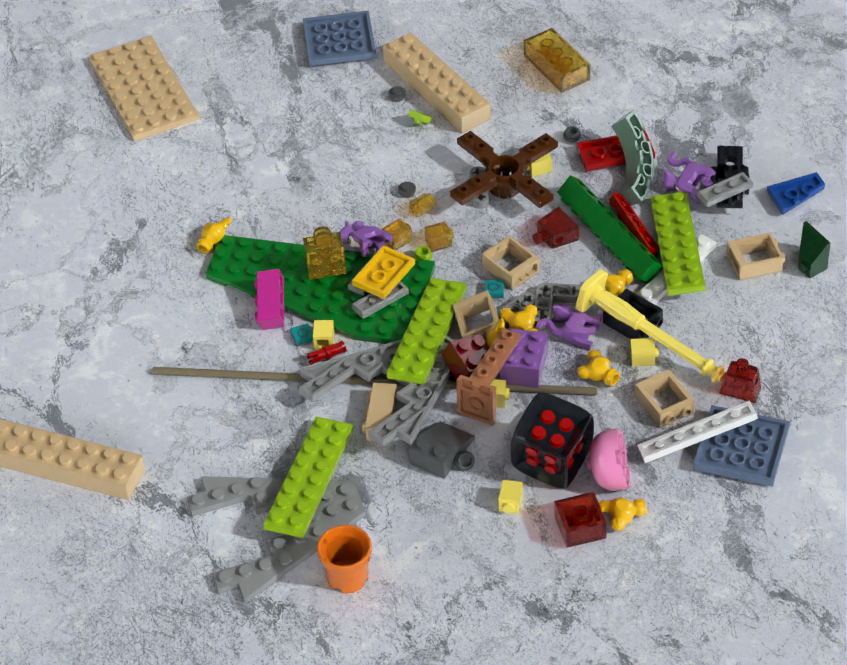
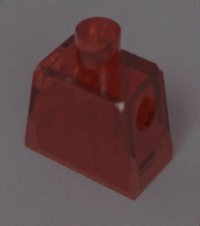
M557 207L538 220L537 233L533 234L532 238L535 244L538 245L545 242L550 248L554 249L578 241L579 226L560 207Z
M745 358L731 361L719 394L756 403L761 391L759 369L756 366L749 365L748 360Z

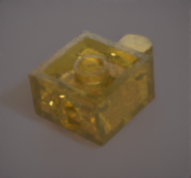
M324 226L316 228L312 237L303 238L309 280L346 274L344 247L340 232L331 233L330 229Z

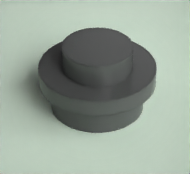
M395 86L389 90V97L394 102H400L406 96V90L400 86Z
M570 126L565 129L563 137L568 142H576L581 138V132L577 127Z
M403 182L398 186V192L403 198H410L416 192V186L412 182Z
M463 450L456 454L455 465L457 468L466 471L474 466L475 458L471 452Z

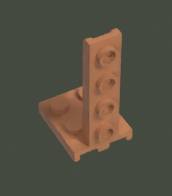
M503 328L471 376L460 375L458 377V414L490 425L495 423L496 387L492 386L491 383L521 339L520 333Z

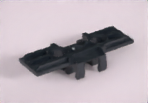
M717 146V167H710L716 172L715 176L712 175L710 177L713 185L721 182L718 181V177L725 180L741 172L749 178V169L743 165V146ZM732 162L734 165H727L725 163ZM749 189L744 191L746 195L749 194ZM743 192L718 202L717 208H743Z

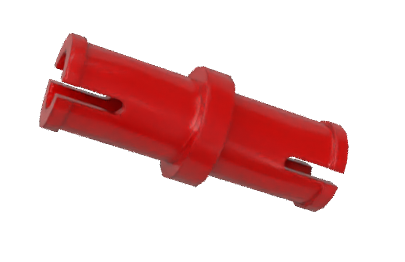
M340 341L330 346L324 345L322 349L307 353V359L311 358L308 362L310 365H313L319 361L330 360L333 356L345 353L347 351L346 346L342 347L345 343Z

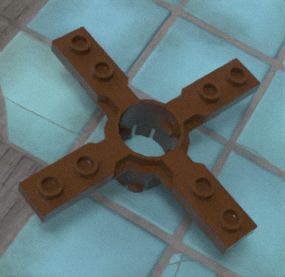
M472 131L457 138V144L486 167L484 174H477L450 191V197L463 206L487 190H490L498 198L500 191V199H507L508 191L509 198L521 193L539 208L554 200V195L530 176H524V170L531 163L558 147V141L547 133L520 148L519 153L514 156H498L494 153L493 147Z

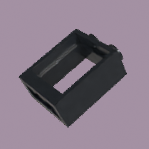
M625 289L618 296L638 312L648 318L647 321L659 328L662 325V308L629 289ZM603 310V324L629 339L649 337L639 329L634 330L633 327L617 320Z

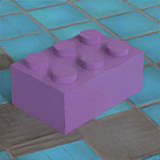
M510 328L511 331L520 333L521 339L501 368L500 380H506V384L539 388L548 353V333Z

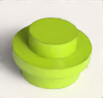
M420 246L414 252V259L430 261L432 259V252L428 247Z

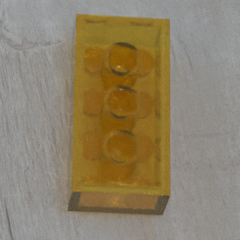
M553 28L524 40V56L561 93L590 81V63Z

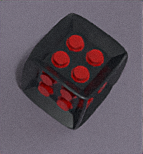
M539 392L531 400L514 431L510 444L512 465L520 472L557 488L566 489L574 480L589 452L594 436V418L592 414L564 399Z

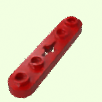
M613 192L609 197L610 206L616 210L617 216L624 222L629 231L655 257L660 251L659 246L628 201L621 194Z

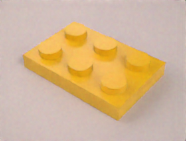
M383 245L355 276L352 284L357 288L385 299L415 265V259Z

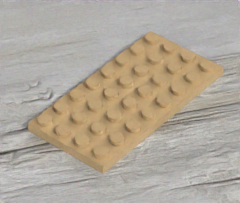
M152 36L143 37L142 39L88 56L92 67L134 141L199 120L197 111Z

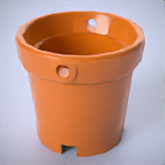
M338 525L328 529L319 538L317 543V555L324 566L328 584L332 589H341V593L345 594L361 590L364 587V582L369 578L368 563L372 554L370 537L364 530L352 525Z

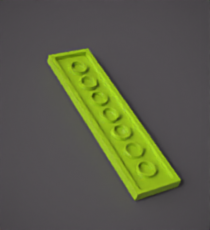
M676 192L650 196L668 296L706 291L687 193Z
M430 278L387 370L388 379L425 385L456 315L453 304L462 301L467 290V283Z
M315 417L264 522V530L304 538L353 433L354 424Z

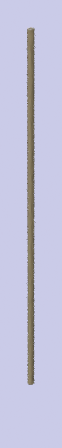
M153 367L152 373L157 375L308 382L299 373ZM350 376L341 382L368 385L388 383L404 386L394 379L375 377L368 382L360 376ZM447 381L444 388L457 389V381ZM506 384V388H510V391L597 395L596 387L539 385V388Z

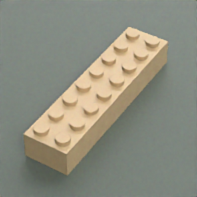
M411 32L383 45L384 62L461 133L491 119L490 103Z
M0 419V467L126 500L130 499L145 472L143 457L140 454Z

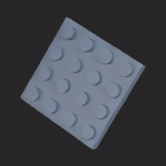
M369 10L303 18L309 66L377 58Z
M711 405L708 417L728 408ZM757 415L758 419L701 441L693 463V470L773 487L790 428V421Z

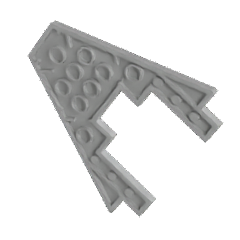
M446 336L425 385L396 380L405 386L396 393V399L404 403L405 406L370 430L368 436L371 440L382 447L396 437L410 445L413 444L452 373L441 356L449 342L453 341L452 338ZM401 340L301 369L300 376L308 382L299 387V394L314 402L354 373L368 382L380 373L387 375V370Z
M203 476L201 479L205 491L187 496V502L192 517L248 500H252L256 514L270 511L285 479ZM330 480L304 538L285 534L268 539L267 542L272 556L213 573L219 594L239 588L244 603L250 601L316 553L319 538L328 529L338 525L353 526L364 518L366 511L354 482Z

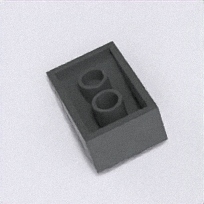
M440 421L421 433L409 447L410 464L445 479L455 466L456 454L466 450L475 439V436Z

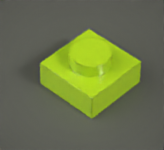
M410 109L408 116L413 118V122L420 125L423 122L430 124L432 117Z

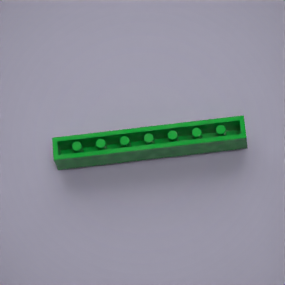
M571 175L557 191L562 197L561 201L572 207L571 211L582 218L581 222L584 225L591 227L592 234L602 239L601 243L613 251L612 255L623 261L622 265L634 273L633 277L636 280L649 283L660 272L663 265L580 179Z

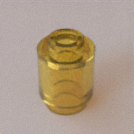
M424 193L409 202V211L412 215L420 217L434 209L436 199L431 193Z

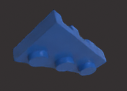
M815 172L767 186V193L781 214L784 215L824 190L825 183L819 174Z

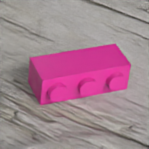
M280 269L258 271L257 279H255V288L257 290V295L255 296L257 307L255 321L259 323L262 330L285 327L284 277Z

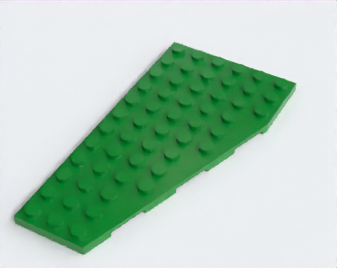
M224 235L221 241L217 243L206 271V278L224 286L230 285L249 293L251 297L255 298L257 295L255 288L257 272L280 269L284 277L285 309L300 314L301 318L313 323L314 320H333L334 329L350 335L351 339L387 344L403 338L429 280L433 276L435 261L415 259V265L401 280L409 289V294L364 319L352 309V303L370 293L367 292L364 296L348 290V284L374 255L373 253L370 256L362 257L361 252Z

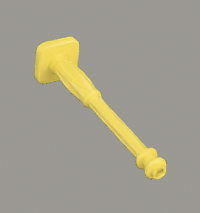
M600 269L582 284L575 306L576 310L584 312L593 304H597L617 320L633 327L634 330L639 329L700 369L702 376L707 374L711 376L713 383L723 381L726 376L724 366L717 367L714 365L713 359L707 360L647 321L645 315L638 312L630 304L606 291L605 285L608 277L606 271Z

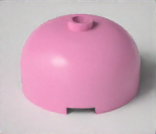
M619 429L605 430L597 434L590 445V458H587L588 470H592L595 481L602 488L609 491L630 488V469L626 456L627 449L622 431Z

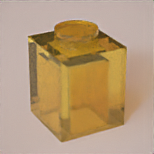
M400 218L382 228V230L393 235L392 243L385 242L393 250H398L412 241L410 225L403 222Z
M445 221L424 227L425 241L431 252L452 246L454 232Z

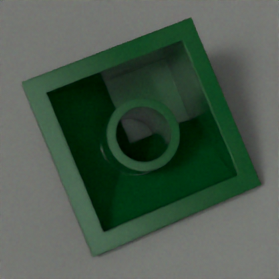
M805 221L803 222L798 268L807 277L812 278L827 270L830 242Z

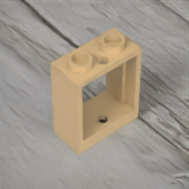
M771 232L728 241L727 256L739 280L782 271L785 256L783 252H780L778 242L773 238ZM767 250L770 259L746 263L743 257L744 254Z
M508 236L482 253V267L497 279L504 280V284L513 290L540 272V258L514 238ZM509 253L522 262L511 271H507L497 263V261Z
M488 290L453 304L462 338L481 334L486 342L488 332L499 321L495 303ZM490 310L493 322L468 332L465 319Z
M669 369L635 384V398L659 428L670 425L694 413V399ZM671 389L681 402L662 410L652 396Z

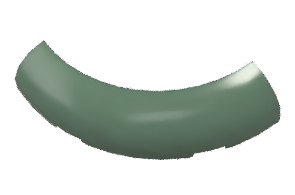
M632 110L611 127L619 138L626 161L625 181L619 194L629 204L635 205L641 203L650 190L649 184L654 174V159L651 143L646 140L643 132L645 130L644 125L635 110Z

